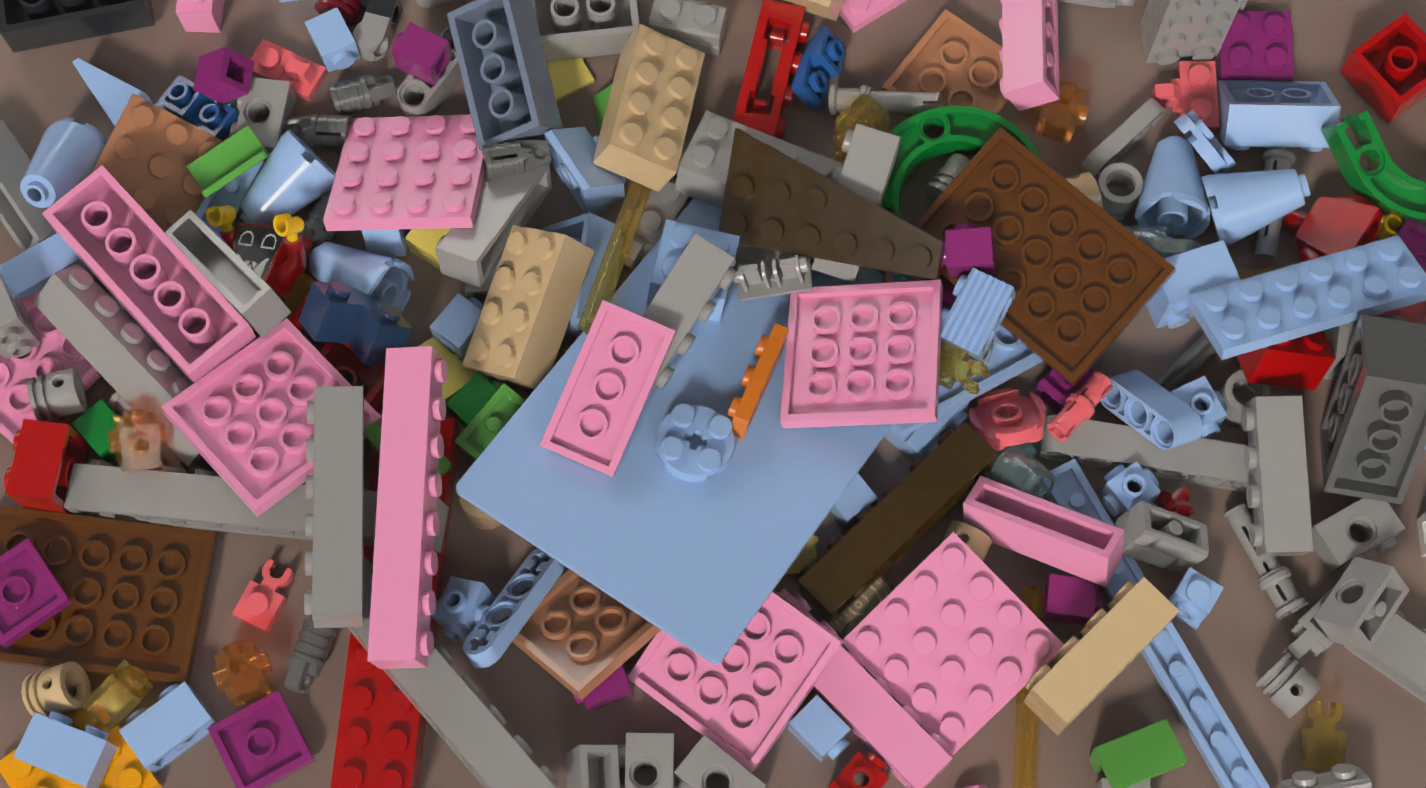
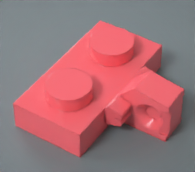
M1179 61L1176 67L1177 78L1171 79L1170 83L1155 84L1151 92V98L1155 99L1162 107H1172V112H1178L1180 116L1183 113L1187 114L1193 109L1212 133H1217L1220 128L1215 61Z

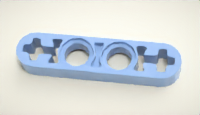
M539 548L527 556L463 643V651L473 667L486 668L501 658L564 570L563 564ZM527 589H530V590H529L528 592H526L525 594L518 596V595H519L520 593H522L523 591H525V590H527ZM511 616L506 621L499 623L502 619Z

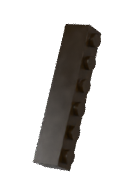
M965 422L956 430L951 427L945 431L937 441L938 447L929 456L925 453L919 456L909 469L911 473L903 481L900 482L897 479L892 482L883 492L882 497L884 499L874 508L871 506L866 507L855 519L857 525L846 535L843 532L839 533L827 546L828 552L819 561L816 559L811 560L800 571L799 576L801 578L798 580L800 592L832 623L974 487L980 476L985 477L997 465V452Z

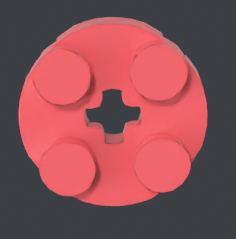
M1019 389L994 390L977 399L978 405L974 409L972 406L969 409L970 428L995 451L1003 450L1006 446L1037 442L1044 436V427L1046 425L1045 404L1039 396L1031 392L1030 398L1026 396H1019Z

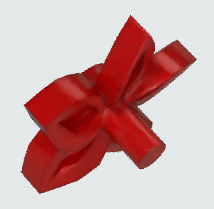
M1187 486L1177 489L1173 495L1160 490L1159 500L1164 505L1160 508L1185 517L1195 513V510L1188 503L1190 492Z

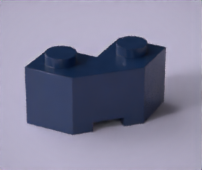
M336 280L330 281V283L313 281L298 319L314 341L347 343L364 365L385 366L386 348L405 347L412 331V327L401 315V311L398 308Z

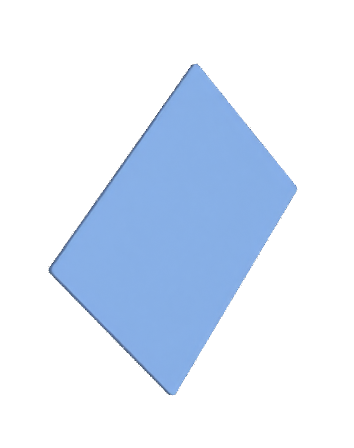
M694 198L675 221L718 231L722 209ZM661 238L610 298L609 303L640 316L644 314L648 308L646 303L649 285ZM867 267L861 268L858 280L855 283L811 269L812 287L883 283L884 275ZM732 281L727 290L720 322L707 320L704 324L699 320L691 333L696 336V339L685 356L678 353L670 367L675 369V372L664 389L657 386L654 392H650L614 477L540 446L593 324V319L458 481L456 492L459 496L710 663L720 664L889 431L891 424L783 429L780 422L786 353L785 342L784 349L744 440L734 436V450L727 468L720 474L717 472L714 475L707 476L706 480L699 482L685 481L670 474L664 467V462L659 454L657 455L655 449L657 430L663 418L671 413L676 405L682 403L705 406L727 417L734 397L742 398L746 388L741 386V382L748 365L756 367L759 357L754 356L762 334L769 336L775 323L788 328L790 294L739 302L737 283ZM692 436V438L685 439L690 442L689 448L692 450H696L699 445L705 446V443L699 437Z

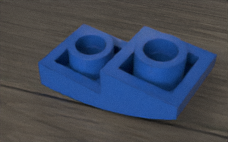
M827 26L821 27L808 45L798 65L791 90L811 111L823 107L828 79L840 76L846 47Z
M178 75L157 102H161L168 112L223 141L230 133L232 123L238 121L239 113L237 110L193 90L194 82Z

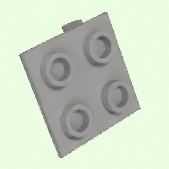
M738 244L736 268H734L738 273L733 281L737 283L739 302L813 290L810 257Z

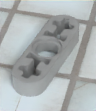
M1150 98L1087 156L1080 169L1083 172H1090L1094 179L1097 180L1105 167L1116 163L1158 124L1165 115L1166 109L1155 99Z

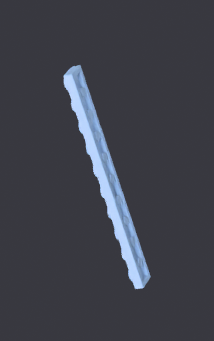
M1075 458L1041 475L1039 480L1054 504L1114 526ZM1123 554L1122 561L1107 587H1102L1110 601H1112L1114 595L1128 581L1136 585L1145 576L1135 559ZM1170 622L1141 654L1219 787L1270 788L1173 623Z

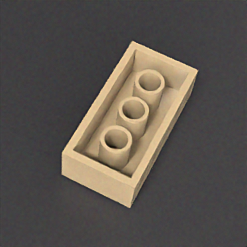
M639 24L622 45L592 164L659 192L678 170L705 53Z
M513 225L462 366L476 373L479 372L489 379L493 377L499 382L535 390L553 368L594 250L565 234Z
M1145 577L1136 585L1128 581L1107 605L1111 610L1107 613L1101 608L1085 624L1086 627L1080 632L1084 637L1079 641L1073 636L1057 652L1058 655L1053 659L1056 665L1051 669L1045 664L1026 685L1025 688L1029 693L1023 702L1057 736L1179 613V610Z

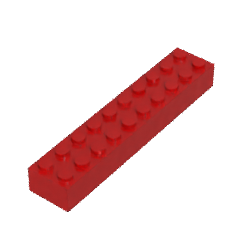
M455 418L440 420V434L444 441L443 455L449 460L452 468L441 477L442 493L438 497L449 509L441 553H437L438 571L436 575H432V591L435 593L436 603L441 597L458 455V446L453 443L460 435ZM375 449L369 484L370 491H376L378 487L380 455ZM364 545V556L372 565L374 546ZM430 615V631L433 633L435 647L438 623L432 618L433 615ZM350 632L330 788H419L426 719L383 669L367 661L368 652Z

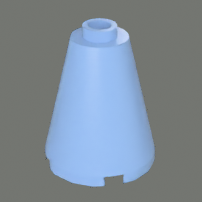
M65 118L55 121L46 129L20 184L23 197L31 205L38 208L50 207L91 174L107 143L105 137L93 125L87 122L82 125L72 122L73 118Z
M287 130L284 135L282 134L241 202L240 207L244 212L240 217L248 224L274 227L273 220L276 215L284 213L293 215L332 189L336 173L314 154V151L292 131Z
M1170 136L1159 141L1155 147L1135 209V220L1138 222L1137 227L1140 232L1154 239L1172 241L1173 235L1184 234L1185 240L1194 238L1203 233L1210 225L1211 212L1191 143L1179 136Z
M1295 169L1209 174L1201 177L1218 241L1224 240L1226 246L1232 245L1304 206V197L1310 196L1305 174L1297 175Z
M325 242L317 246L309 256L310 273L319 282L330 283L333 280L344 282L359 291L398 308L401 312L410 299L412 291L407 289L408 278L414 281V273L411 266L400 259L331 242Z

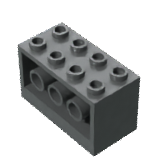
M1364 314L1360 315L1320 427L1324 492L1396 504L1403 503L1426 446V324Z

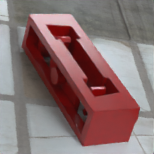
M772 0L762 1L733 121L782 140L787 124V118L782 117L784 106L791 107L794 96L790 81L792 74H796L803 54L797 53L800 42H807L810 22L805 21V7ZM768 33H770L769 49L781 51L770 95V115H767V101L757 99L767 59ZM750 106L753 107L752 113H748Z

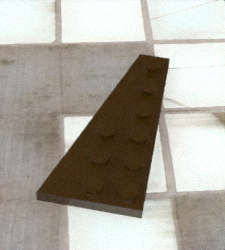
M735 128L719 232L740 236L738 244L939 280L946 243L944 240L885 210L882 206L854 193L849 188L783 154L778 149L761 142L747 132Z

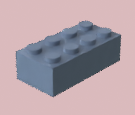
M475 0L447 13L479 150L482 151V145L500 144L507 141L512 142L513 140H545V132L551 129H562L563 126L532 0Z

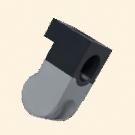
M361 0L365 14L362 22L356 25L353 30V38L363 59L377 61L382 59L388 52L403 10L401 0Z

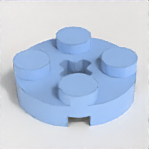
M1193 109L1187 114L1183 113L1173 121L1215 174L1228 173L1231 170L1230 168L1236 164Z
M684 403L676 405L672 412L663 418L658 427L655 440L657 455L659 454L664 462L666 470L679 479L691 482L704 481L707 479V476L723 472L730 463L735 445L732 423L728 417L705 406ZM692 436L699 437L705 443V446L699 445L696 450H692L689 448L690 442L685 439L692 438Z

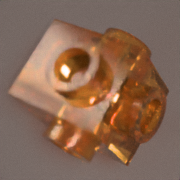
M1062 81L1059 82V100L1035 107L1034 113L1041 114L1035 134L1070 144L1076 125L1083 127L1089 106L1083 104L1086 90L1080 89L1071 82Z
M130 409L124 411L123 415L113 416L114 429L107 431L110 453L116 452V461L121 470L127 472L162 467L161 447L167 445L164 424H159L153 413L147 412L145 409Z
M239 640L224 646L222 653L214 655L217 668L212 669L215 683L220 692L225 690L228 700L235 706L274 692L268 673L273 671V667L265 649L260 651L252 641L246 643L245 640Z

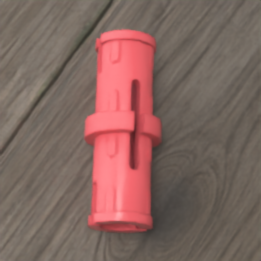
M1093 372L1081 389L1067 397L1065 400L1066 405L1048 423L1049 433L1057 440L1066 442L1084 420H1089L1094 415V408L1113 388L1111 380L1100 372Z

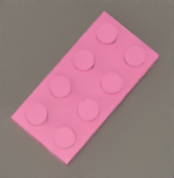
M602 300L540 446L614 477L676 331Z

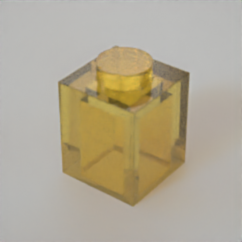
M124 659L89 694L81 706L106 729L111 731L143 700L153 685L139 668L131 666Z

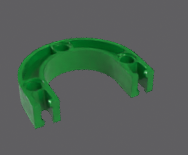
M946 106L930 109L906 119L889 132V134L902 137L881 206L903 219L900 209L902 191L911 174L921 164L933 157L947 153H965L975 156L1000 127L1041 159L1029 138L1018 127L997 114L968 106ZM931 127H938L944 131L938 138H929L925 135L927 129ZM879 270L880 273L886 272L884 270Z
M1368 110L1351 113L1342 118V123L1332 124L1321 129L1342 175L1356 194L1361 195L1379 207L1386 215L1393 214L1401 217L1402 220L1408 218L1413 221H1426V182L1407 175L1393 162ZM1348 123H1350L1357 140L1356 146L1352 145L1344 131L1349 127ZM1362 153L1368 158L1366 170H1363L1359 163Z

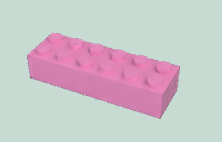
M103 165L42 213L56 233L193 384L257 339L246 320Z

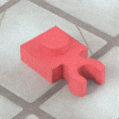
M271 559L263 566L262 576L264 579L262 583L258 584L250 580L232 612L235 618L268 634L287 601L285 596L279 594V591L289 586L294 579V572L288 567L282 577L273 578L272 573L277 564Z

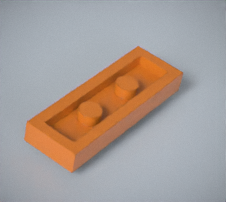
M775 323L770 335L762 334L754 354V356L759 357L756 367L748 365L741 382V386L746 388L742 398L734 397L727 417L733 420L732 432L735 437L743 440L784 349L789 331L787 327Z

